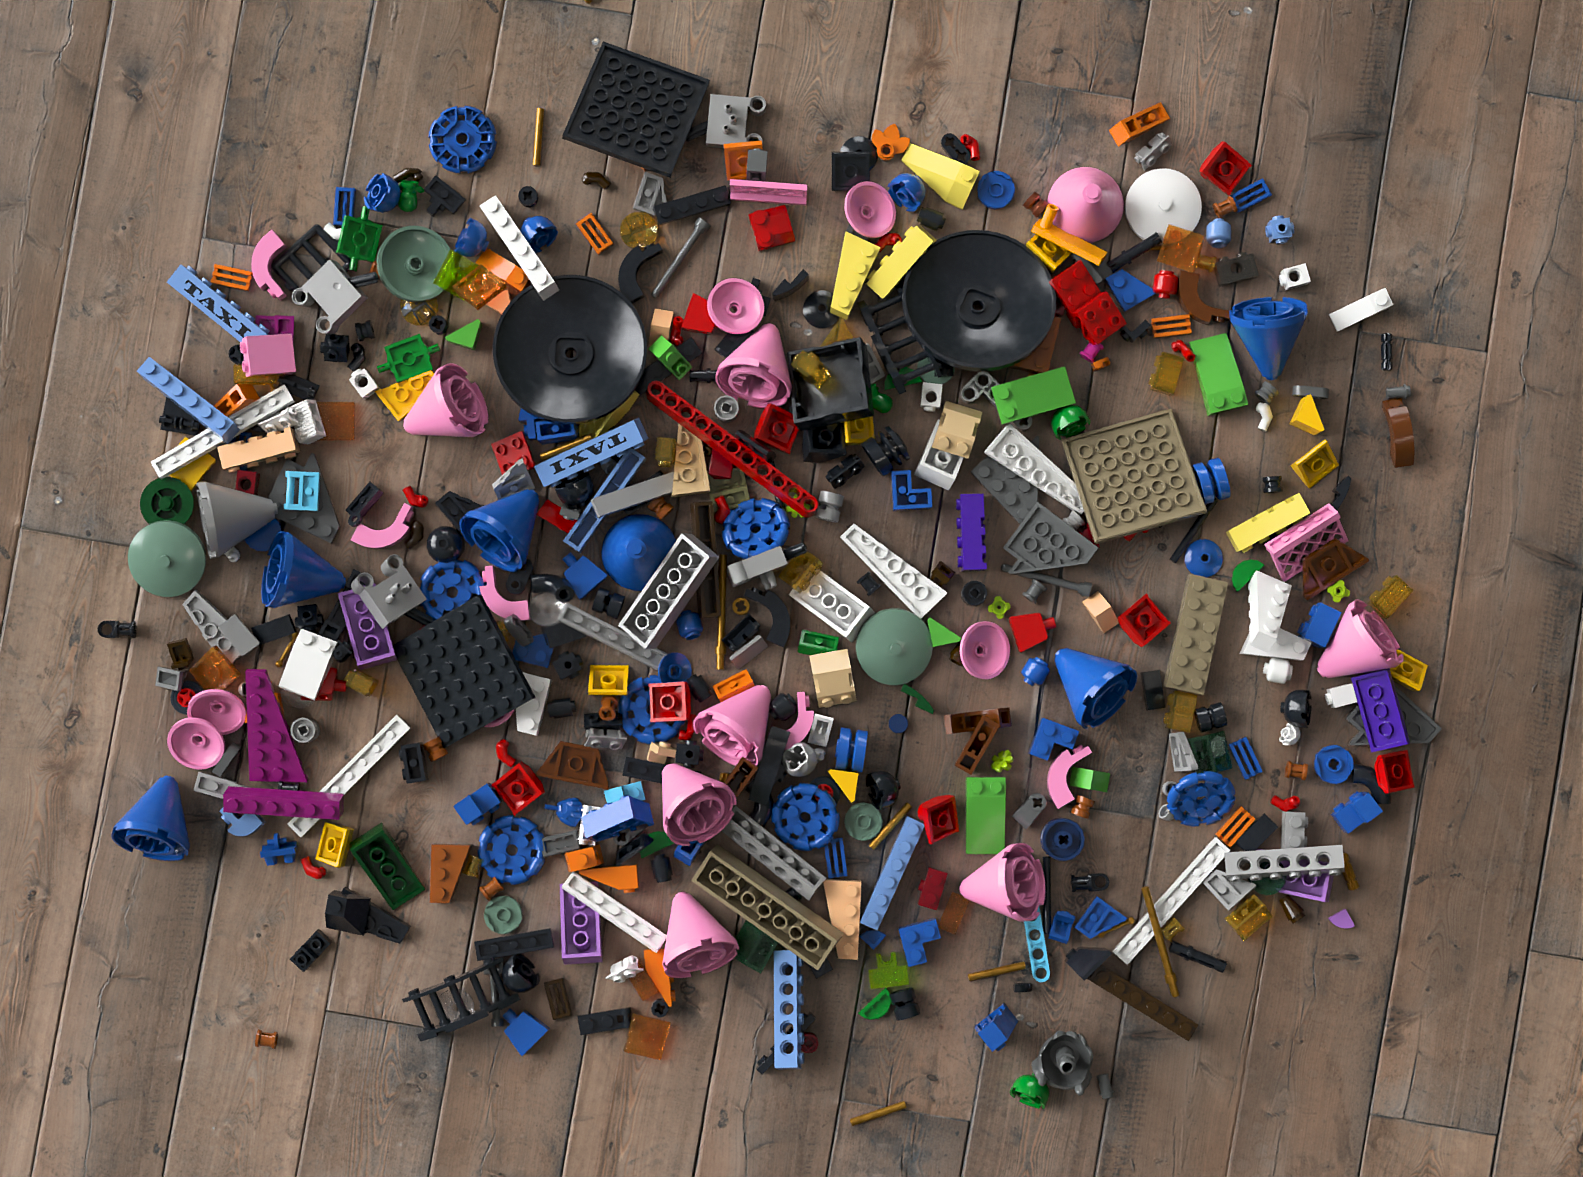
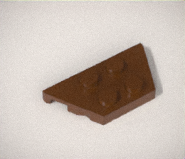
M1332 539L1303 558V597L1309 600L1367 563L1369 559L1338 539Z
M560 741L536 772V776L609 789L599 748Z

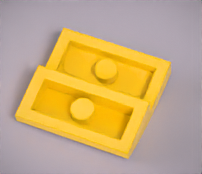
M185 436L178 446L189 439ZM207 453L169 476L184 482L192 492L196 487V483L201 482L205 473L216 462V459Z

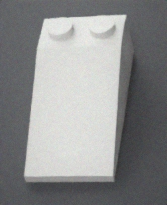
M813 565L809 567L789 593V596L850 642L855 640L864 622L875 614L867 604Z

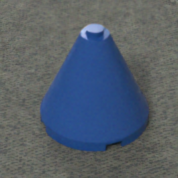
M1263 297L1234 305L1232 307L1233 312L1229 310V317L1233 327L1262 376L1266 377L1267 380L1277 379L1283 372L1308 315L1307 304L1295 298L1283 297L1282 302L1272 301V297Z
M526 489L467 512L459 523L465 540L471 547L476 544L483 551L480 556L492 565L509 572H515L518 568L521 569L526 563L540 502L539 495L534 490Z
M635 514L624 517L617 521L604 537L601 550L604 568L608 575L620 586L634 591H642L675 544L676 539L670 528L653 516Z
M279 531L276 534L267 554L270 556L268 566H264L261 597L262 603L266 604L265 607L277 608L336 593L344 588L346 578L343 577L342 572L291 533Z
M1069 648L1060 649L1055 654L1054 662L1077 723L1084 729L1088 728L1087 725L1095 728L1113 716L1126 702L1123 696L1127 690L1132 692L1136 685L1137 672L1128 664Z
M164 776L159 778L115 824L111 837L117 845L129 852H133V848L143 851V857L156 860L176 861L182 860L184 855L188 856L190 842L179 787L174 777Z

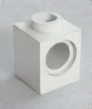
M1306 263L1283 269L1280 272L1281 275H1279L1280 284L1284 286L1285 290L1304 286L1311 282ZM1290 273H1295L1297 275V282H1293L1290 280Z
M365 368L362 370L357 369L351 374L352 377L349 380L364 400L373 395L374 391L380 389ZM362 378L368 379V384L365 387L359 386V381Z
M923 382L920 407H923L924 411L935 412L936 409L940 408L942 384ZM928 393L935 394L936 401L928 402L926 395Z
M1352 683L1326 689V702L1328 705H1331V708L1357 702Z

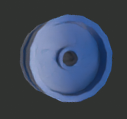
M1219 457L1209 460L1207 467L1202 462L1192 465L1205 505L1213 503L1215 496L1219 500L1230 498L1231 492L1228 477Z
M841 727L836 745L835 769L846 770L848 760L852 759V771H863L868 731L857 730L855 740L851 741V729Z

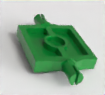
M364 206L362 207L361 217L344 216L336 253L351 259L348 270L357 272L358 261L363 260L371 263L375 261L383 226L373 223L368 219L370 209Z
M417 334L385 346L387 363L377 366L379 373L391 370L397 383H400L430 370L433 371L430 354L441 350L438 343L427 347L422 340L421 334Z

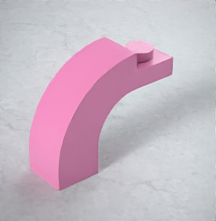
M271 230L261 238L254 249L251 264L252 273L257 285L263 291L269 287L267 291L274 299L277 297L283 300L287 295L274 280L271 273V264L275 257L287 247L278 235Z
M404 503L394 523L384 530H373L360 524L357 526L351 541L373 549L387 548L399 543L411 530L405 524L410 522L414 515L413 507Z
M485 566V571H482L483 582H487V585L479 586L487 606L495 614L503 618L515 614L521 621L531 620L529 601L512 602L505 600L497 589L495 566Z
M797 692L798 718L796 723L786 730L790 732L785 750L790 749L796 743H800L812 726L814 711H806V707L810 706L809 695L805 696V692Z
M1079 745L1072 750L1073 754H1070L1068 749L1063 750L1057 755L1049 768L1047 788L1050 798L1057 809L1075 799L1067 786L1066 775L1069 768L1075 762L1092 753L1088 746L1083 747Z

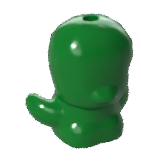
M403 180L399 184L401 194L398 207L404 212H412L418 205L417 192L424 193V189L419 186L417 181Z
M875 383L871 384L873 409L880 413L889 412L893 406L892 398L878 391L879 387H876Z

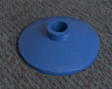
M1200 539L1188 546L1184 561L1187 569L1192 574L1210 577L1221 568L1223 555L1216 543L1211 540ZM1203 554L1208 556V560L1206 562L1202 561L1201 556Z
M669 653L663 657L659 664L658 676L661 683L687 682L686 680L692 675L691 664L688 658L681 653Z

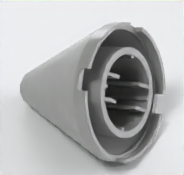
M205 481L196 483V486L199 488L197 490L202 528L205 533L210 559L220 557L275 519V514H278L277 504L273 503L271 499Z

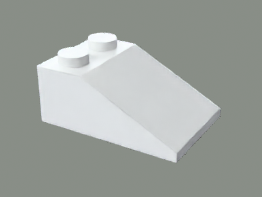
M938 419L914 475L949 491L964 457L932 448L940 421Z
M301 629L293 645L279 687L315 701L335 659L333 651L338 647L337 642Z

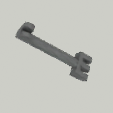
M503 961L498 963L499 968L497 970L499 974L502 973ZM489 969L484 970V975L490 974ZM490 974L491 1001L493 1003L499 1000V993ZM500 1010L493 1011L491 1026H504V1020L500 1018Z

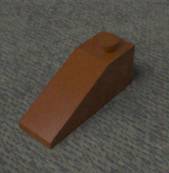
M983 715L955 762V766L972 775L1000 724Z

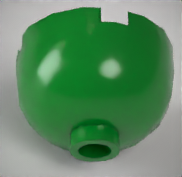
M1069 405L1057 409L1051 419L1053 433L1059 440H1061L1060 436L1068 438L1080 434L1086 429L1085 425L1087 423L1090 425L1091 423L1088 414L1078 405Z
M1034 1073L1032 1075L1026 1074L1015 1080L1011 1087L1010 1095L1013 1098L1017 1095L1021 1098L1019 1102L1036 1109H1040V1106L1045 1109L1049 1098V1088L1047 1084L1040 1086Z

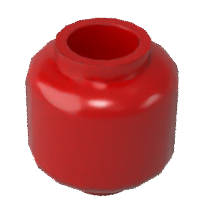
M1160 270L1159 273L1154 275L1153 292L1159 294L1158 298L1170 299V295L1177 293L1179 278L1174 275L1175 272Z

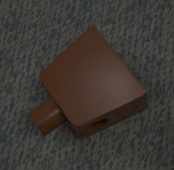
M744 757L740 759L724 782L730 787L736 799L758 769L757 766Z

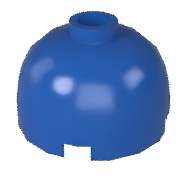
M381 173L382 175L376 174L369 181L366 187L368 195L367 197L364 196V202L368 209L385 213L398 205L401 192L399 184L392 177Z
M909 173L899 174L887 186L890 187L888 193L899 207H902V204L907 207L906 211L914 212L925 199L926 190L923 181L916 175Z
M543 216L525 219L520 228V232L535 253L541 252L540 248L545 244L549 247L558 235L556 226Z
M469 218L466 222L469 226L462 229L455 244L456 249L454 252L465 257H474L480 251L485 252L489 241L486 240L487 231L483 224Z

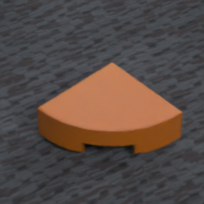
M1106 357L1092 363L1091 367L1093 371H1097L1109 366L1111 362Z

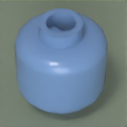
M1214 219L1206 227L1207 242L1214 248H1224L1231 241V225L1224 221V219Z

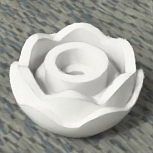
M1287 723L1286 727L1281 730L1279 740L1285 746L1294 745L1300 738V729Z

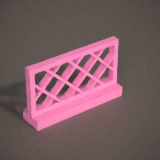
M730 179V200L806 206L807 185Z
M1329 503L1264 544L1284 582L1303 571V563L1300 562L1302 556L1309 555L1315 551L1319 544L1324 545L1331 541L1335 534L1341 535L1339 541L1344 544L1348 542V538L1339 520L1341 517L1338 511ZM1335 522L1332 529H1327V526ZM1324 532L1330 533L1327 541L1321 540ZM1318 533L1316 539H1310L1311 536ZM1302 543L1300 550L1294 549L1297 545ZM1308 543H1313L1311 551H1305ZM1286 553L1284 560L1278 559V557ZM1292 553L1297 554L1295 561H1289ZM1292 565L1291 570L1284 573L1286 566Z

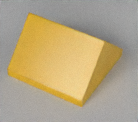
M1037 234L1025 245L1041 259L1047 270L1051 273L1072 253Z
M1310 394L1300 400L1290 425L1316 435L1324 431V427Z
M873 416L844 422L846 446L859 445L870 437L875 439Z
M1326 440L1318 443L1291 465L1292 469L1309 489L1339 466Z
M1397 649L1398 656L1403 654L1404 660L1397 667L1390 668L1393 681L1411 691H1420L1428 665Z
M590 665L588 695H628L629 665Z
M837 769L828 770L851 803L855 801L858 772Z
M325 822L315 859L338 868L344 867L354 829Z

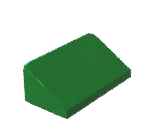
M802 629L797 652L816 655L837 651L839 637Z

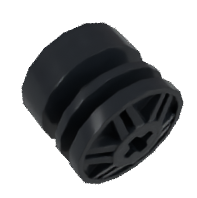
M889 426L884 428L887 437L881 431L878 432L880 442L870 437L861 443L866 455L882 477L894 470L891 464L892 460L900 466L902 465V461L899 458L900 455L905 461L910 459L906 445L900 436Z

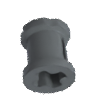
M1033 579L1031 586L1022 595L1036 604L1038 597L1047 588Z

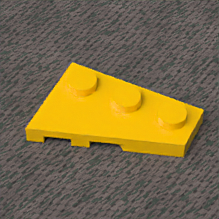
M430 370L374 392L394 417L401 421L407 416L434 373Z

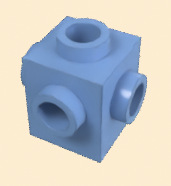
M1283 215L1275 216L1267 223L1265 232L1266 236L1269 237V243L1284 244L1292 237V234H1294L1293 222L1290 223V217L1284 218ZM1278 226H1282L1283 231H1280Z

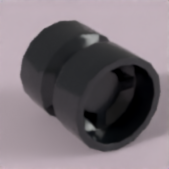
M970 581L961 590V598L969 606H978L987 597V589L979 581Z
M600 587L592 610L601 614L606 612L607 616L618 619L626 596L618 593L612 595L610 590Z
M1221 702L1209 705L1208 709L1205 707L1194 709V716L1200 733L1212 730L1213 726L1216 729L1227 726V718Z
M913 987L897 990L889 994L892 1005L896 1006L894 1013L897 1021L921 1014L918 1003L914 1002L916 996Z

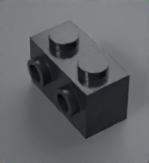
M423 742L401 745L399 757L400 761H403L404 764L402 775L406 783L429 780Z

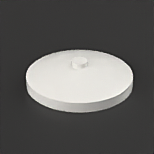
M1155 169L1141 175L1130 187L1125 200V215L1130 228L1142 240L1157 232L1159 237L1154 239L1153 242L1159 238L1163 242L1158 245H1171L1185 239L1195 229L1201 216L1202 203L1197 187L1187 176L1172 169Z

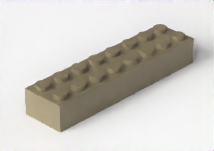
M718 844L708 853L691 880L816 970H819L844 934Z

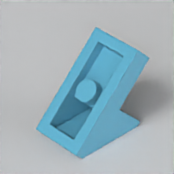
M641 781L604 790L607 803H614L620 797L626 795L641 801L646 800Z

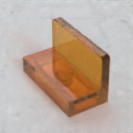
M638 958V968H642L643 971L637 973L635 977H630L629 980L642 1001L652 995L659 993V990L646 972L643 962Z

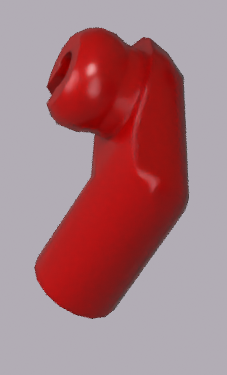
M968 134L962 135L960 141L970 151L971 160H980L978 141Z
M411 486L403 489L411 506L419 508L427 506L429 502L427 496L416 495Z
M723 495L715 499L719 509L714 515V519L720 524L730 514V508Z
M501 739L496 744L497 757L511 768L516 759L508 754L509 742Z
M1274 795L1270 803L1282 811H1290L1299 806L1300 799L1297 796H1292L1283 800Z

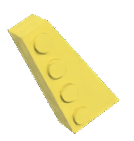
M921 225L915 226V228L911 226L904 234L906 238L903 242L898 241L892 248L894 252L890 257L886 255L879 263L881 267L877 271L873 270L868 275L867 279L869 281L866 284L882 299H885L894 290L895 286L902 281V277L907 275L908 270L937 240Z
M845 232L830 313L845 320L848 319L879 254V246Z
M1300 493L1226 531V534L1236 552L1242 550L1245 553L1252 549V544L1257 541L1261 544L1269 540V535L1275 532L1278 535L1287 530V525L1292 523L1294 526L1302 521V517L1310 514V511Z

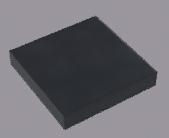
M870 151L832 152V191H849L858 183L870 182Z

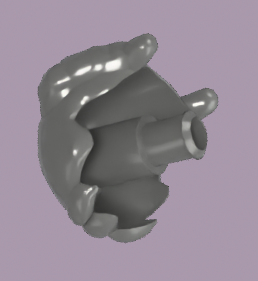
M1057 1031L1044 1042L1038 1057L1032 1061L1031 1066L1040 1086H1044L1047 1083L1052 1087L1063 1090L1075 1089L1076 1094L1081 1096L1092 1079L1090 1068L1094 1055L1086 1039L1081 1034H1077L1074 1031Z

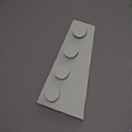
M195 590L182 605L195 625L199 627L202 636L208 641L213 649V653L219 658L222 667L226 671L241 656L218 629L227 618L198 590Z

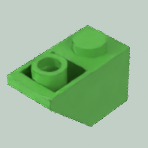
M662 335L648 348L678 380L692 368L691 364Z

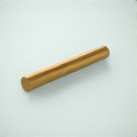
M537 108L532 164L534 166H540L543 108Z
M589 433L540 453V458L544 461L593 439V434Z
M906 802L872 840L869 846L873 850L910 811L912 806Z
M1025 962L968 974L969 982L1026 969Z
M905 1101L851 1118L850 1122L852 1126L907 1107Z

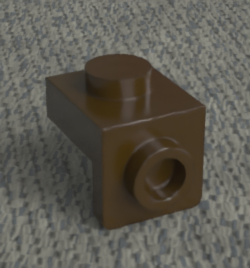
M187 638L167 644L173 661L170 665L171 669L178 668V670L188 668L194 657Z

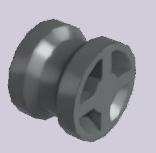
M1266 381L1263 382L1262 388L1255 392V395L1268 405L1271 404L1272 398L1279 394L1278 390Z

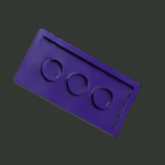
M1390 668L1352 677L1351 680L1371 753L1409 744L1410 741Z

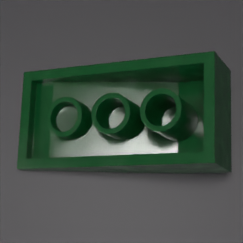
M382 822L349 843L351 853L392 910L425 890V887Z

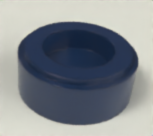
M895 714L889 719V728L894 733H902L908 727L906 717L901 714Z

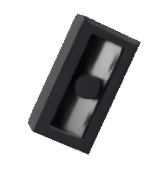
M1160 670L1141 672L1146 711L1166 708Z
M646 833L641 834L617 851L616 865H621L645 849L654 840Z

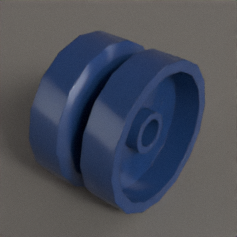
M1052 819L1041 830V847L1047 855L1055 860H1071L1078 856L1084 847L1085 838L1083 830L1070 819ZM1060 835L1065 837V841L1062 843L1058 839Z

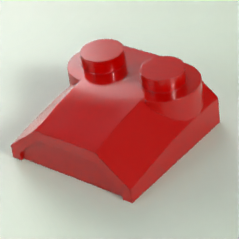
M1222 141L1211 151L1201 165L1199 172L1204 179L1209 180L1230 196L1232 190L1252 165L1230 145Z
M785 205L757 210L748 214L759 252L795 242Z
M769 403L760 416L754 432V438L762 444H767L790 454L799 429L794 424L792 413Z
M1147 593L1117 617L1120 627L1140 647L1145 646L1171 623L1152 602Z
M688 682L648 684L650 690V722L689 720L691 715V697Z
M1407 750L1378 755L1374 767L1377 783L1385 794L1415 788Z
M522 761L491 785L511 809L514 816L545 792L541 781L532 769Z
M937 796L923 802L919 806L918 818L924 821L929 844L932 845L938 840L959 832L955 796Z

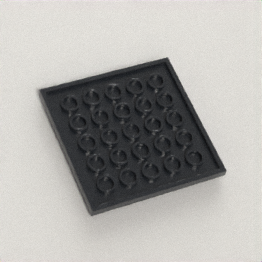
M603 41L563 132L562 139L671 178L710 80Z
M482 594L393 645L397 661L437 737L440 736L443 748L452 745L536 698Z

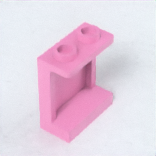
M292 334L246 336L240 342V351L244 355L242 370L244 373L246 372V377L269 374L291 375L296 372Z

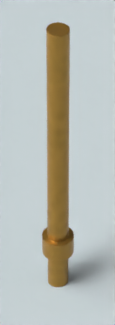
M724 554L719 555L721 616L718 617L717 646H715L717 670H724V654H726L725 643L722 641L725 637L727 555Z
M1145 886L1141 889L1165 970V981L1169 984L1172 997H1178L1177 977L1171 967L1149 886Z

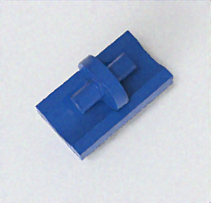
M274 833V839L267 840L268 845H262L260 856L265 859L267 866L277 864V856L283 855L285 863L295 862L298 847L297 841L287 842V837L280 838L279 833Z

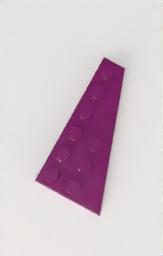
M247 669L245 675L249 781L307 782L308 777L296 752L295 743L287 722L283 718L281 707L275 697L274 688L267 670Z

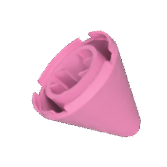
M1091 167L1075 168L1064 173L1053 184L1047 199L1049 204H1054L1058 207L1053 225L1089 243H1094L1108 237L1118 226L1124 208L1123 196L1115 180L1107 173Z
M770 323L762 325L718 366L715 380L718 387L726 395L732 396L736 401L738 397L747 400L748 406L766 408L769 403L778 407L786 403L787 398L790 397L792 385L780 333L775 325Z
M448 363L438 368L405 417L403 424L405 431L411 435L475 437L486 430L483 427L488 423V411L476 382L471 384L465 377L468 373L456 364Z
M1356 599L1348 605L1318 661L1317 670L1322 677L1334 678L1394 668L1403 662V654L1398 656L1396 652L1400 648L1396 638L1374 610L1370 613L1364 609L1367 606L1365 602Z
M756 685L700 712L693 721L695 733L698 734L700 731L704 737L701 742L722 760L736 766L740 759L744 757L757 766L763 755L771 701L770 690L764 685Z
M675 763L666 765L662 771L663 827L672 842L682 846H689V842L696 840L699 843H703L717 835L727 826L734 815L732 811L733 805H737L736 797L728 785Z
M1011 844L965 878L960 885V893L965 899L1020 922L1032 921L1039 916L1040 912H1037L1039 905H1044L1045 877L1040 860H1034L1031 854L1034 850L1027 844Z
M686 892L676 894L672 901L662 962L665 974L673 978L691 977L690 972L701 970V973L705 974L724 966L734 959L737 955L736 948L737 950L739 949L737 940L691 894Z

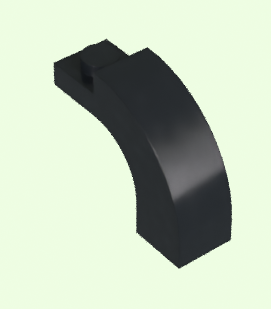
M659 243L647 245L644 247L645 250L643 252L639 246H636L626 255L621 263L618 276L619 288L621 293L632 304L644 298V294L637 283V273L645 262L663 253Z
M754 587L751 590L747 589L744 594L745 597L764 605L771 612L773 624L766 640L784 648L790 633V616L785 604L770 590H767L766 595L763 596L761 590Z

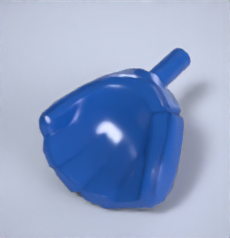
M578 798L562 800L557 803V806L545 804L544 809L556 810V815L560 821L570 827H575L578 824L583 813L581 811L583 809L582 803Z

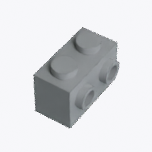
M1282 811L1280 849L1307 847V836L1304 835L1305 828L1308 827V817L1305 816L1304 812Z

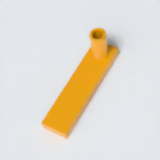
M1048 204L1043 218H1040L1033 225L1031 232L1099 266L1108 252L1053 225L1058 207L1054 204Z

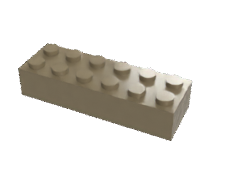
M1194 574L1187 575L1163 687L1196 695H1204L1228 582Z

